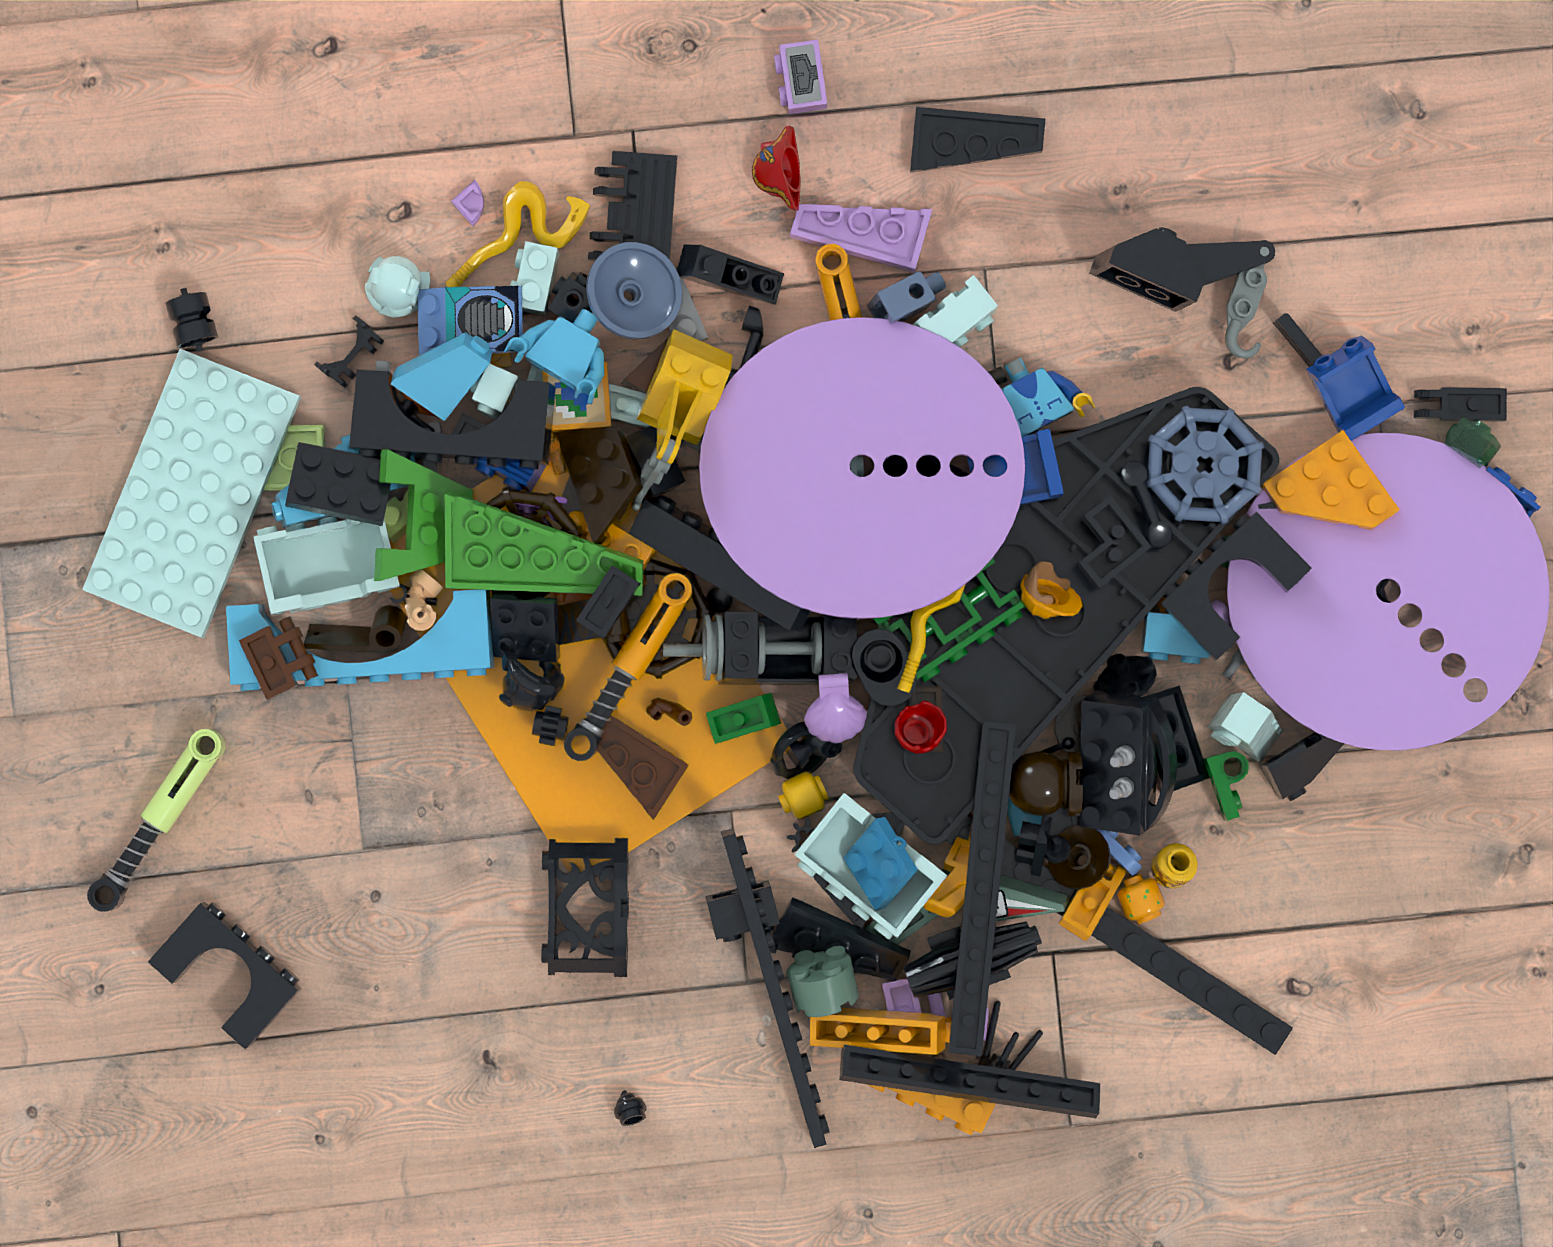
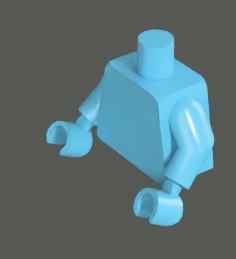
M585 309L580 311L574 323L559 317L556 321L547 320L528 329L519 338L514 337L510 339L504 350L505 353L509 350L517 351L518 354L514 359L517 363L522 360L525 352H527L525 355L527 362L575 390L574 397L576 399L580 393L588 394L587 403L589 404L593 402L596 389L604 376V352L600 348L599 340L590 334L598 320L594 314Z

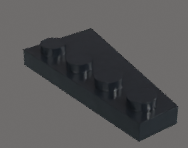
M916 107L910 173L1042 153L1046 119Z
M794 897L791 898L779 920L780 924L776 925L772 933L775 948L769 949L771 953L775 954L777 950L792 953V958H794L795 954L805 950H810L813 953L820 951L826 953V950L831 947L843 946L845 952L851 958L855 972L892 981L898 979L911 953L909 949Z

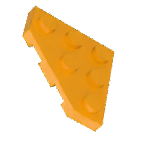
M1344 430L1261 486L1280 513L1296 514L1336 524L1343 523L1359 526L1358 528L1373 530L1400 511Z

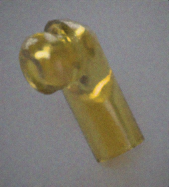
M552 432L549 457L554 475H560L569 471L560 448V443Z

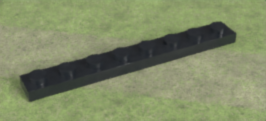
M844 1045L841 1049L839 1080L1089 1118H1097L1099 1115L1101 1083Z

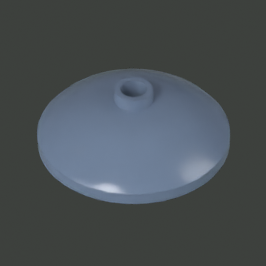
M625 242L608 248L595 260L588 273L586 294L591 311L607 330L628 339H645L661 333L674 321L682 302V285L676 268L662 252L643 243ZM624 291L631 293L632 301L624 298Z

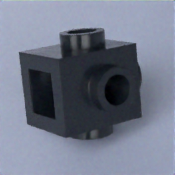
M572 272L567 279L561 276L551 291L556 296L547 309L571 323H574L582 309L592 313L586 294L588 275L582 272L577 275ZM572 294H576L579 299H575Z

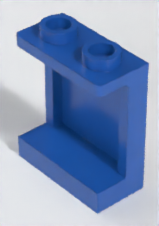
M1362 335L1347 340L1340 349L1332 354L1319 357L1314 362V365L1306 369L1337 432L1339 433L1344 430L1351 441L1405 408L1401 398L1392 392L1373 353L1376 350L1373 343Z
M1050 429L1022 436L1025 475L1020 505L1062 497L1064 492ZM991 455L984 460L983 470L989 476L999 477L1006 472L1007 462L999 455ZM967 456L969 470L971 474L974 469V463L972 459Z

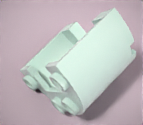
M328 517L317 520L318 526L305 528V523L287 526L285 527L286 530L277 531L276 526L257 530L258 536L253 537L271 615L284 614V611L289 610L291 613L335 605L367 597L376 591L382 593L400 586L397 576L382 581H374L376 548L391 549L385 520L383 526L349 519L337 522V517Z
M843 793L794 854L801 860L797 866L811 877L817 873L828 881L829 885L826 889L838 899L842 900L846 896L855 904L851 909L866 921L870 916L878 923L874 928L890 940L893 935L898 938L947 875L906 843L905 850L918 871L885 909L875 911L843 857L876 818Z

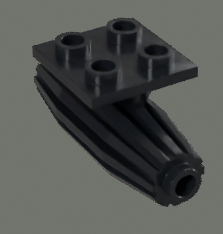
M1027 921L995 927L989 985L1010 978L1008 969L1038 953L1037 945L1042 944L1035 925L1029 927ZM961 926L928 937L927 940L931 951L903 967L914 998L947 992L949 1000L954 998Z

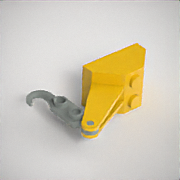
M675 329L672 330L667 339L637 416V420L657 428V448L654 449L650 459H647L642 469L640 480L643 488L632 502V509L634 511L640 509L643 499L652 484L656 483L659 485L664 473L667 474L677 455L681 440L683 439L694 445L698 444L705 431L711 411L715 410L731 371L732 354ZM674 435L676 436V439L672 440L670 439V436Z

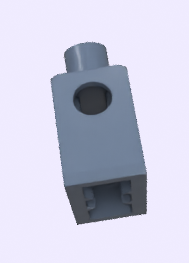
M918 271L876 293L867 304V307L874 318L887 319L890 324L896 321L904 322L927 309L936 300L935 294L946 289V284L937 271L927 277H924Z

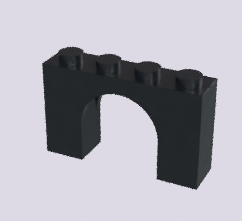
M1257 511L1251 517L1245 513L1232 526L1236 531L1228 539L1222 535L1209 548L1213 554L1204 562L1198 558L1185 571L1189 577L1180 585L1176 582L1174 585L1171 584L1165 590L1166 594L1163 596L1165 600L1161 603V606L1214 661L1218 660L1240 638L1217 614L1209 600L1208 584L1217 568L1233 560L1253 562L1260 566L1286 593L1312 569Z
M202 902L152 956L148 963L173 984L186 973L203 953L210 949L222 948L238 954L249 968L251 988L246 1000L221 1028L246 1050L258 1039L302 988L297 985L299 979L286 967L281 971L272 962L275 957L261 945L257 949L248 941L251 936L238 924L232 927L223 919L226 913L213 902L209 905L206 902Z

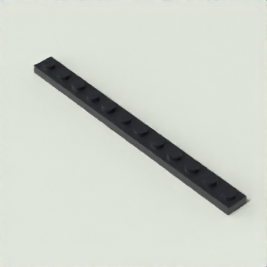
M966 816L945 841L952 845L957 837L968 841L972 818ZM1004 840L1001 875L1068 895L1069 905L1077 889L1066 888L1057 882L1049 868L1044 865L1041 877L1031 875L1032 865L1016 862L1018 848ZM1108 907L1091 934L1097 940L1274 1055L1277 1054L1293 1027ZM1063 911V912H1056V913H1058L1059 915L1063 916V914H1064L1065 911Z

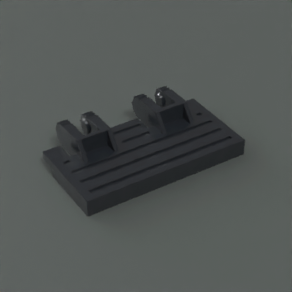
M612 151L611 165L626 166V168L596 167L594 175L601 178H624V189L598 186L593 188V195L623 199V202H609L607 230L621 231V233L592 231L590 232L589 239L594 242H615L619 244L625 242L643 243L656 248L670 260L677 155ZM603 251L588 252V260L595 261Z

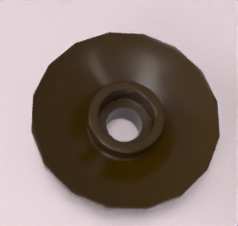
M1076 825L1068 827L1056 835L1065 838L1069 842L1071 851L1068 859L1064 862L1052 863L1048 861L1049 871L1054 879L1066 888L1077 890L1092 887L1099 882L1107 872L1111 859L1109 843L1103 834L1095 829ZM1087 855L1086 863L1079 865V857Z

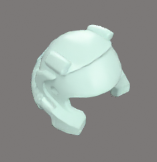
M379 256L368 270L370 275L367 283H365V293L368 301L379 314L392 318L403 317L418 310L419 290L430 289L431 287L430 272H419L417 266L405 257L390 256L383 259Z

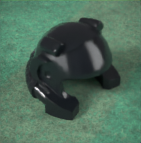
M504 650L502 667L503 671L508 672L503 678V694L499 695V700L508 707L513 706L518 710L534 711L544 709L549 701H553L563 688L565 677L561 673V664L558 661L557 663L539 661V667L544 672L542 677L529 671L516 658L517 654Z

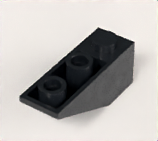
M684 244L677 266L678 275L683 279L776 305L784 273L703 245Z

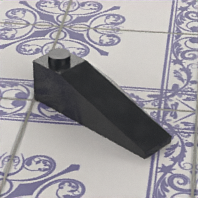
M1314 732L1262 763L1259 767L1279 799L1287 797L1289 801H1293L1307 792L1304 787L1315 779L1344 743L1334 741Z

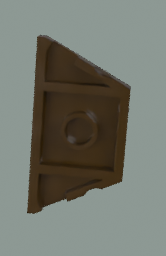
M617 428L559 431L556 433L592 541L602 544L608 538L604 534L614 520L620 521L627 511L629 503L635 500L643 488L624 432Z

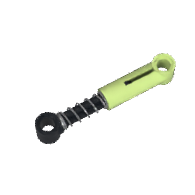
M201 729L191 736L189 744L142 812L141 817L144 822L142 825H138L139 830L135 836H131L132 840L129 845L123 847L124 852L120 858H116L117 862L114 867L108 869L107 873H103L100 879L89 887L87 899L95 910L100 912L112 911L123 904L125 893L128 890L129 879L134 878L133 872L136 868L141 867L140 862L143 857L149 855L148 850L151 845H156L155 840L159 834L169 832L217 759L223 755L225 740L219 732L211 729ZM206 736L211 737L215 742L214 751L208 755L203 754L199 748L200 741ZM195 760H199L193 768V770L191 771V773L189 774V776L182 784V786H180L179 784L181 783V781L183 780V778L185 777V775L187 774ZM103 886H108L113 890L114 898L110 904L103 903L99 898V891Z

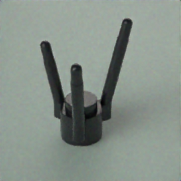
M995 1001L983 1054L978 1065L1016 1070L1041 1038L1043 1032L1038 1030L1012 1063L1008 1057L1019 1037L1018 1032L1013 1033L1002 1055L993 1053L992 1057H990L1001 1006L1000 1001Z

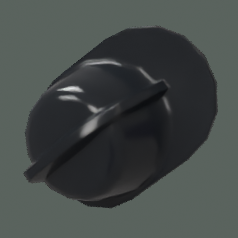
M873 629L862 634L853 646L852 659L865 690L874 701L881 705L895 706L904 703L914 692L917 677L915 675L910 693L897 689L905 664H907L906 661L908 660V654L903 643L897 635L884 629Z

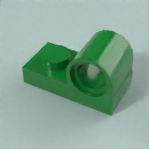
M772 693L760 695L706 713L715 744L782 724Z
M1231 751L1204 758V763L1224 821L1240 817L1238 810L1242 808L1239 794L1237 790L1231 791L1229 785L1239 782L1248 774L1249 764L1246 757L1239 752ZM1230 757L1238 760L1240 764L1239 772L1234 776H1228L1223 768L1224 762Z

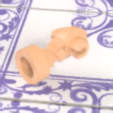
M420 569L414 571L410 576L411 586L407 592L409 598H405V609L408 616L406 621L409 626L415 630L424 631L432 627L436 621V612L433 611L430 605L426 604L425 599L435 598L443 587L425 571Z

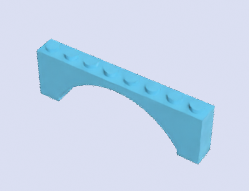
M490 590L453 591V600L438 622L418 641L392 656L370 662L343 663L312 653L316 661L313 665L319 676L306 681L302 670L293 673L296 681H305V687L325 686L324 679H337V685L357 684V677H369V682L374 683L388 682L389 675L402 674V680L422 679L421 673L434 672V678L454 677V671L462 670L467 671V676L486 675V669L495 668ZM265 605L226 606L230 685H240V691L260 690L259 682L239 640L267 626H271L275 637L283 633L265 614ZM289 643L281 647L288 663L296 660Z

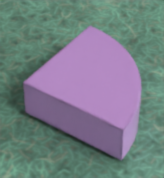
M476 180L451 201L472 226L479 221L484 208L483 193Z

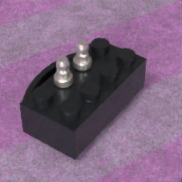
M1095 691L1081 700L1080 751L1082 769H1080V785H1083L1082 813L1079 816V827L1140 836L1160 820L1174 792L1177 774V753L1172 728L1160 701L1156 698ZM1158 736L1163 756V782L1157 804L1155 805Z

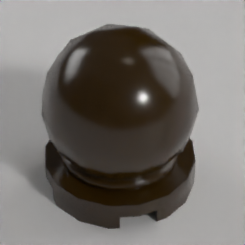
M1039 751L1024 754L1012 765L1009 797L1013 804L1023 813L1035 816L1053 814L1061 807L1066 809L1067 816H1080V813H1082L1083 785H1076V783H1078V769H1082L1081 751H1067L1066 757L1062 761L1051 753Z

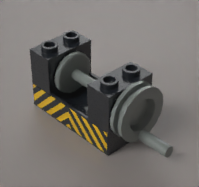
M724 612L722 616L715 615L714 621H711L710 615H704L702 644L663 643L662 655L663 657H702L704 681H709L711 674H714L718 685H819L818 675L840 673L848 674L849 685L857 679V671L852 659L853 646L857 641V618H843L822 614L819 617H807L803 627L789 631L768 617H759L758 612Z

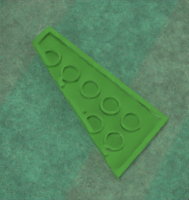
M446 490L445 588L593 594L613 565L641 583L634 595L642 596L644 560Z

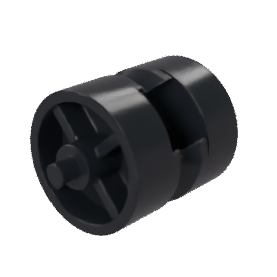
M187 288L180 289L182 295L165 303L170 320L177 323L173 329L177 348L192 346L196 347L197 352L203 351V344L218 338L214 321L207 318V314L211 311L206 292L191 294L188 293Z

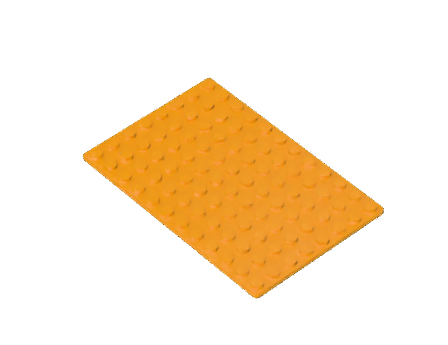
M557 436L551 438L549 465L545 467L532 492L544 494L552 492L556 495L555 497H562L570 474ZM493 475L492 478H488L472 488L473 500L485 504L492 500L506 487L503 484L504 479ZM633 501L627 506V511L620 521L614 520L612 523L629 533L639 510L634 511L632 509ZM506 506L501 508V510L509 512ZM548 514L545 515V518L555 529L559 530L562 528ZM406 533L395 543L391 540L389 541L391 549L405 550ZM655 550L652 559L685 569L680 564ZM445 562L422 569L443 587L435 597L437 598L436 606L430 605L433 611L436 612L434 625L451 604L453 591L476 590L445 588ZM413 572L397 576L399 584L410 588V576ZM655 574L654 584L660 585L665 576ZM643 575V586H644V585L647 584V580H646V576H645V575ZM678 581L671 582L667 588L674 589ZM402 588L390 590L395 599L399 600L404 596ZM685 589L679 593L680 598L684 595ZM551 592L546 597L553 598L555 592ZM692 598L685 606L687 611L697 609ZM557 601V605L565 604L563 602ZM399 604L401 609L407 616V612L405 609L406 604ZM661 611L652 623L655 627L660 622L659 619L663 617ZM688 618L682 637L690 643L698 619ZM432 627L424 631H415L422 638ZM602 638L560 645V658L558 662L561 664V673L565 677L564 685L555 699L549 701L546 705L562 708L561 715L569 717L566 736L574 729L577 723H580L581 719L587 717L585 713L590 712L594 706L592 701H597L601 694L599 690L605 688L608 683L606 679L611 678L614 673L613 667L615 665L612 664L613 659ZM625 641L619 642L621 647ZM660 651L661 657H662V661L665 660V659H667V658H669V657H663L662 651ZM494 657L495 668L486 669V675L467 676V671L462 670L454 671V677L446 678L548 841L549 839H556V842L615 843V838H628V852H630L770 763L777 741L787 731L786 726L781 720L782 724L715 744L706 713L764 695L765 693L759 685H718L714 674H711L709 681H704L702 657L700 659L695 658L663 675L662 679H656L655 676L644 673L640 680L637 678L632 680V687L627 688L624 693L625 698H621L617 704L618 710H614L611 715L689 765L653 820L598 751L591 759L576 761L567 755L564 749V741L556 740L555 746L539 743L540 736L532 735V728L536 711L545 712V708L534 711L518 710L513 706L508 707L499 700V695L503 694V678L508 672L503 671L502 658ZM517 659L529 671L543 677L544 672L539 667V661ZM659 697L678 703L692 713V721L688 725L682 726L666 714H663L660 720L655 721L646 713V708L651 705V700ZM579 735L574 738L572 748L577 754H584L590 748V741L586 736ZM560 858L568 872L572 870L569 862L575 863L579 867L580 873L585 870L583 858ZM590 859L592 866L595 865V864H597V863H599V862L609 860V859Z

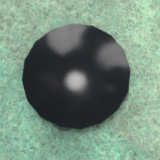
M1120 653L1115 654L1107 660V667L1099 675L1098 680L1093 685L1094 691L1143 696L1155 682L1157 676L1156 666L1148 656L1125 657Z

